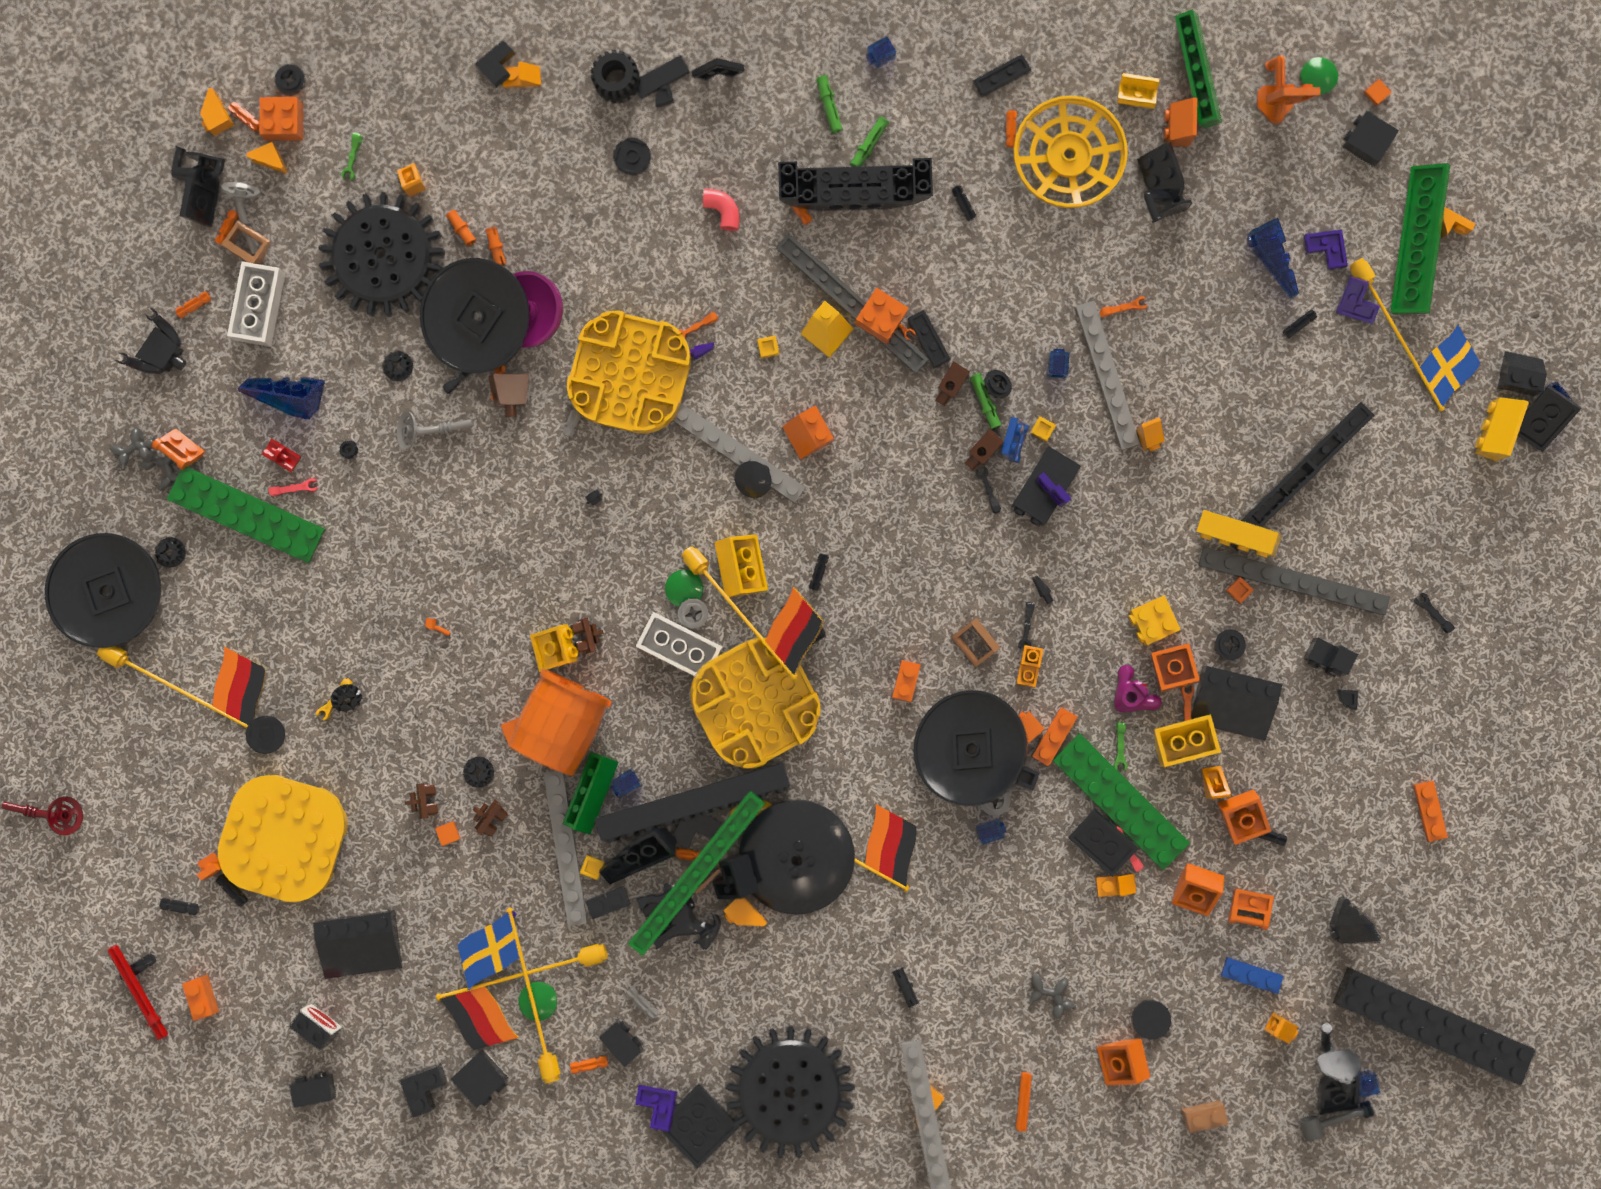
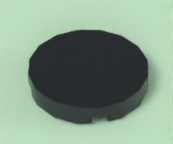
M627 138L618 143L614 150L613 158L616 167L626 175L635 176L642 174L651 163L650 149L639 138Z
M268 715L259 716L247 726L245 733L246 741L250 748L257 753H273L284 743L285 728L281 721L275 717Z
M1146 1000L1139 1003L1134 1008L1131 1016L1135 1031L1141 1037L1149 1040L1163 1037L1169 1031L1171 1025V1015L1168 1008L1156 1000Z

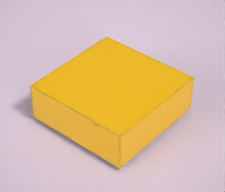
M776 335L757 339L761 359L780 355Z
M1039 416L1030 434L1047 442L1056 425Z
M586 855L579 874L598 880L600 876L599 870L604 866L605 862Z

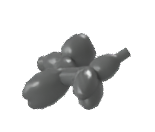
M134 427L130 434L132 443L124 449L119 445H111L110 450L119 456L121 470L125 471L129 455L136 449L139 451L142 459L145 461L152 460L153 453L150 449H152L151 445L157 438L153 437L144 443L142 430Z
M152 448L150 449L153 453L152 460H143L141 467L149 470L155 465L163 466L166 476L162 479L161 486L158 488L161 492L164 488L169 487L172 482H175L178 473H173L171 464L174 462L166 455L165 457H158L157 451Z
M1036 973L1032 974L1031 980L1036 990L1031 994V1000L1028 1002L1030 1006L1033 1002L1038 1001L1042 995L1052 996L1056 1003L1052 1011L1056 1019L1062 1017L1064 1010H1076V1003L1073 1004L1068 1000L1064 1001L1062 993L1069 984L1067 978L1061 979L1055 988L1052 989L1043 986L1039 975Z

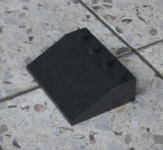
M1203 666L1191 719L1211 715L1215 729L1265 741L1279 703L1283 684L1210 666Z
M395 910L319 920L313 923L315 944L325 979L402 968Z

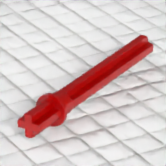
M117 944L107 949V952L146 1019V1025L150 1026L157 1040L166 1037L168 1033L160 1020L161 1016L158 1017Z

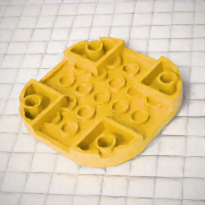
M623 311L604 312L595 319L590 320L579 335V344L570 376L568 375L567 379L568 396L577 412L590 422L638 434L653 433L666 427L675 418L680 408L691 366L690 349L684 336L670 323L628 315Z
M759 638L747 640L705 663L696 673L690 689L692 708L713 749L726 762L742 768H756L767 764L766 762L798 744L804 743L817 728L816 725L821 712L818 695L814 692L801 664L796 673L797 679L791 680V676Z
M266 775L254 778L245 783L232 800L218 845L220 867L224 875L233 884L242 889L287 902H299L312 898L328 886L334 875L333 870L343 838L347 833L346 812L340 800L330 791L321 787L318 788L279 775Z

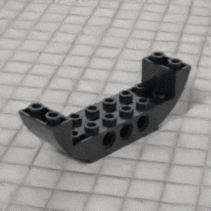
M913 158L911 165L798 168L797 161L778 162L779 200L797 208L817 211L893 209L917 204L933 196L932 158Z

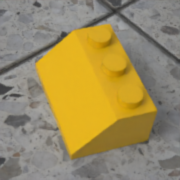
M1497 398L1493 402L1491 401L1487 408L1488 417L1481 425V430H1483L1481 437L1475 443V448H1477L1475 454L1494 461L1511 456L1529 402L1509 398Z
M757 534L728 537L714 542L724 592L729 598L768 590Z
M1211 715L1154 729L1155 749L1160 767H1167L1221 753Z

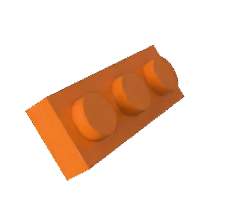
M1060 707L1031 757L1049 767L1078 717Z
M1434 781L1414 784L1413 788L1427 842L1448 838Z

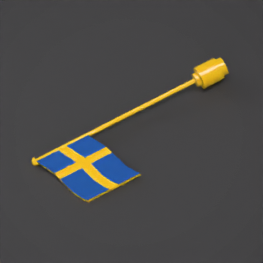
M1363 258L1349 265L1352 276L1369 281L1368 287L1436 402L1439 408L1437 410L1443 411L1445 409L1444 404L1454 391L1468 380L1479 367L1480 361L1461 328L1456 324L1450 335L1430 352L1419 367L1371 284L1374 282L1373 278L1376 277L1372 268Z
M509 907L506 909L507 913L497 921L468 935L458 944L468 989L470 990L482 979L505 969L520 958L543 1054L537 1060L541 1078L544 1079L545 1083L555 1082L560 1079L559 1074H561L557 1056L552 1055L551 1052L547 1053L512 914L514 910Z

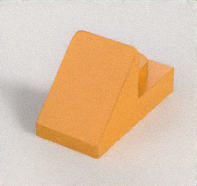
M518 62V67H504L511 75L503 82L504 88L541 86L540 66Z
M1445 207L1441 238L1448 235L1451 228H1454L1453 230L1460 235H1467L1476 224Z
M1134 873L1114 875L1113 877H1095L1098 897L1125 896L1136 893Z

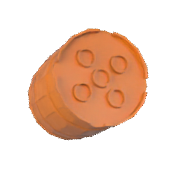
M542 668L539 674L541 678L523 707L508 746L549 768L574 776L582 760L587 755L601 726L605 711L611 707L612 701L594 691L584 690V686Z

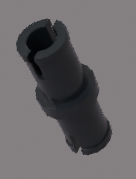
M901 967L894 970L892 974L898 983V990L902 992L908 1008L919 1004L912 989L913 984L909 982L904 968Z

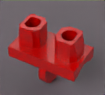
M272 438L266 449L262 452L263 456L291 473L302 458V456Z

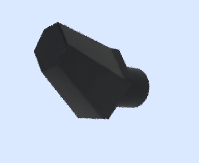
M1038 576L1033 577V582L1040 597H1043L1047 604L1052 603L1054 600L1050 595L1051 590Z

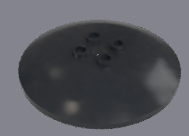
M466 258L447 265L433 277L422 298L420 325L424 339L429 349L442 363L457 371L478 374L500 368L509 362L520 350L529 329V303L521 283L507 268L494 261L482 258ZM477 311H480L482 314L479 322H476L474 319V314Z
M112 533L91 534L70 543L53 561L45 582V603L55 626L70 640L94 648L119 646L137 637L154 618L161 598L159 571L149 553L135 541ZM109 586L111 592L105 597L102 594V590L104 587Z
M960 691L938 701L921 720L914 739V761L920 778L936 796L949 803L961 806L983 805L1004 795L1019 779L1028 753L1026 730L1017 712L1000 697L984 691ZM974 744L977 746V751L971 755L968 753V748Z
M786 800L762 810L747 826L739 846V854L748 853L753 873L757 880L759 891L752 895L766 907L781 913L807 914L828 906L845 890L854 869V845L844 822L827 807L808 800ZM794 855H800L803 858L799 864H794L791 859Z

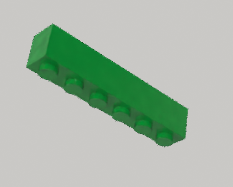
M1192 9L1175 15L1192 96L1197 98L1198 123L1206 129L1223 122L1199 16Z

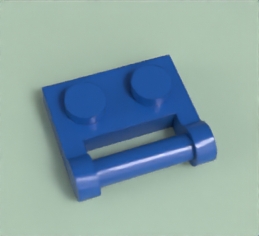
M1011 417L1001 454L1009 461L1020 463L1021 448L1025 434L1029 431L1030 426L1024 424L1016 417Z

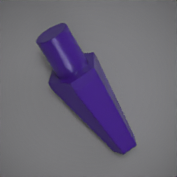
M714 342L698 345L694 349H690L691 357L697 360L712 351Z

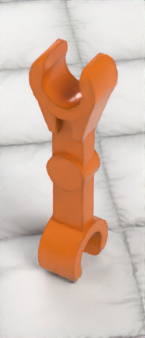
M1141 296L1130 303L1103 307L1099 311L1100 316L1106 317L1113 313L1125 312L1130 309L1144 310L1147 305L1140 306L1139 301L1146 298Z
M712 312L702 319L701 322L693 324L690 328L684 331L678 330L686 339L687 334L699 330L704 325L716 322L718 317L715 312Z
M1192 685L1190 686L1191 692L1189 694L1185 693V687H1181L1184 700V721L1191 720V700L1195 691Z

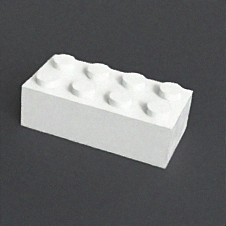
M247 262L241 263L227 334L229 338L234 341L271 347L285 279V273L280 268Z
M654 612L636 647L693 676L696 675L705 663L719 656L723 649L722 646Z

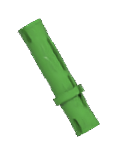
M827 75L816 78L820 92L819 98L823 102L831 133L835 134L841 132L843 128L834 102V92L831 91Z
M881 116L878 117L863 144L858 146V152L853 160L849 163L852 167H861L866 158L871 156L873 147L889 124L887 119Z
M981 373L971 376L970 380L983 409L981 412L985 415L990 429L994 430L1001 427L1002 424L996 413L997 408L993 405L987 388H984L985 384Z

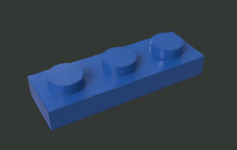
M1226 957L1221 973L1223 977L1275 994L1279 993L1284 977L1281 974Z

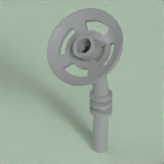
M238 182L222 184L221 190L233 196L234 200H236L239 220L252 229L250 222L247 221L244 201L248 198L259 196L260 190L252 185ZM242 232V236L246 238L250 253L254 256L258 251L255 241Z
M404 412L398 421L397 439L399 446L403 450H409L418 435L452 433L453 430L473 427L474 422L472 419L454 423L449 421L448 423H440L438 426L418 428L411 412Z

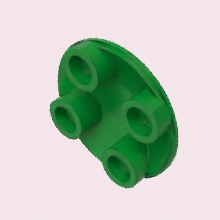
M1317 57L1310 59L1304 64L1299 77L1303 85L1313 84V87H1320V95L1330 92L1336 86L1338 71L1330 60Z
M678 570L667 579L665 593L672 604L680 607L681 603L688 600V598L701 599L703 583L700 577L694 575L692 571Z
M530 983L539 1021L545 1020L556 1010V992L547 983ZM525 986L519 995V1008L525 1017L535 1021L527 986Z

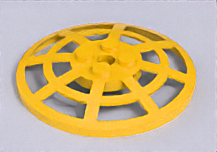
M1079 96L1052 98L1034 108L1020 125L1013 149L1015 167L1026 188L1043 202L1061 208L1089 206L1107 196L1122 177L1128 155L1126 137L1115 116L1096 101ZM1066 104L1082 105L1093 109L1096 113L1090 121L1078 116H1067ZM1058 105L1059 117L1048 121L1041 128L1032 121L1042 111ZM1102 116L1113 127L1119 143L1107 145L1103 133L1096 126ZM1068 122L1084 125L1085 128L1081 134L1069 131ZM1060 123L1061 133L1053 139L1045 133L1050 127ZM1027 127L1035 134L1030 147V156H1019L1020 141ZM1091 132L1097 136L1101 147H1091L1086 139ZM1039 139L1048 145L1046 155H1035ZM1067 150L1072 151L1074 158H1066L1064 152ZM1120 150L1119 168L1114 179H1111L1104 175L1108 165L1109 153ZM1103 154L1099 171L1089 166L1092 156ZM1037 163H1048L1052 172L1047 178L1042 175ZM1020 164H1031L1035 175L1043 183L1037 191L1026 180ZM1086 172L1093 177L1091 181L1078 187L1077 176ZM1058 175L1068 178L1070 188L1057 186L1053 182ZM1098 181L1108 186L1098 196L1081 202L1079 192L1091 188ZM1048 188L1061 193H1071L1073 203L1056 202L1043 195Z

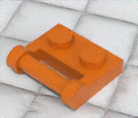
M176 428L162 438H157L151 445L156 451H161L173 460L181 470L199 460L205 453L202 448Z
M1234 888L1228 923L1235 924V922L1268 930L1274 896ZM1238 909L1261 913L1263 917L1258 919L1237 915Z

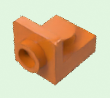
M211 853L198 862V866L202 871L197 873V876L202 881L209 879L222 870L215 853Z

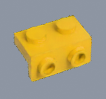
M1123 73L1118 87L1117 103L1155 109L1159 79Z

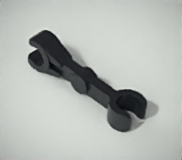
M460 373L456 379L454 378L443 385L444 391L450 394L459 385V382L465 380L471 373Z
M983 467L986 473L984 476L979 475L977 469L975 472L976 477L983 480L986 493L990 498L991 509L996 514L1000 512L1001 506L996 497H994L992 487L986 478L988 476V469Z
M1420 593L1424 598V602L1422 603L1415 598V604L1427 610L1430 616L1441 625L1440 627L1445 633H1451L1455 629L1454 625L1445 620L1439 611L1432 606L1427 594Z
M1027 602L1025 606L1026 622L1024 623L1023 639L1018 642L1019 649H1021V643L1024 641L1028 643V646H1031V642L1028 640V633L1031 626L1030 619L1035 607L1033 602Z

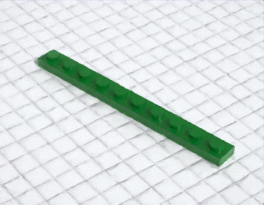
M751 791L746 795L628 942L629 946L641 956L647 952L765 805L764 801Z

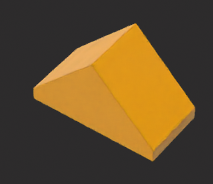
M273 142L254 149L246 155L251 162L287 174V168L278 148Z
M415 163L397 171L401 185L409 197L426 190Z
M1221 766L1202 768L1206 798L1231 797V792Z

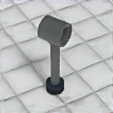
M1365 1101L1360 1103V1108L1321 1121L1318 1115H1310L1301 1118L1299 1122L1305 1140L1314 1141L1325 1136L1324 1128L1362 1115L1365 1118L1374 1116V1111L1370 1102Z

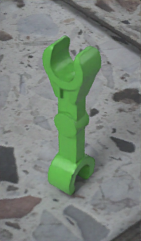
M359 133L352 134V150L349 154L348 167L341 173L343 179H345L348 172H351L350 180L353 181L355 179V173L352 170L357 158V150H359L363 139Z
M1123 722L1116 723L1117 756L1113 766L1117 770V764L1122 762L1124 765L1123 770L1125 771L1127 769L1124 757L1126 724Z

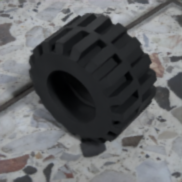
M612 50V53L606 51L604 56L599 55L597 57L598 61L594 60L593 62L594 68H591L593 85L599 96L603 97L607 102L611 100V103L616 104V101L624 103V99L629 101L631 95L635 96L637 94L635 89H639L640 73L637 65L628 53L625 55L624 51L620 50L619 53L616 50ZM622 70L626 72L625 77L619 83L611 84L606 82L607 76L612 71Z

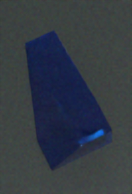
M1275 218L1251 230L1247 237V243L1250 248H1253L1256 256L1292 299L1299 294L1294 271L1289 269L1288 266L1290 255L1284 250L1285 235L1279 219Z
M301 377L300 381H290V378H283V380L272 382L271 378H247L238 387V391L290 416L310 419L319 410L325 381L309 377Z

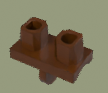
M588 617L570 625L573 635L581 633L583 641L574 643L578 653L586 652L588 654L595 652L596 647L594 643L600 642L599 635L604 634L603 630L597 631L596 624L590 625Z
M416 784L418 800H416L415 792L409 793L410 801H405V805H411V811L417 812L418 804L420 819L429 818L428 816L437 814V803L427 804L426 796L436 795L435 785Z
M495 799L490 806L485 803L481 808L475 806L473 811L477 814L473 820L478 823L474 828L478 834L482 835L484 833L492 837L497 827L491 824V821L495 817L502 822L508 813L502 808L500 802Z

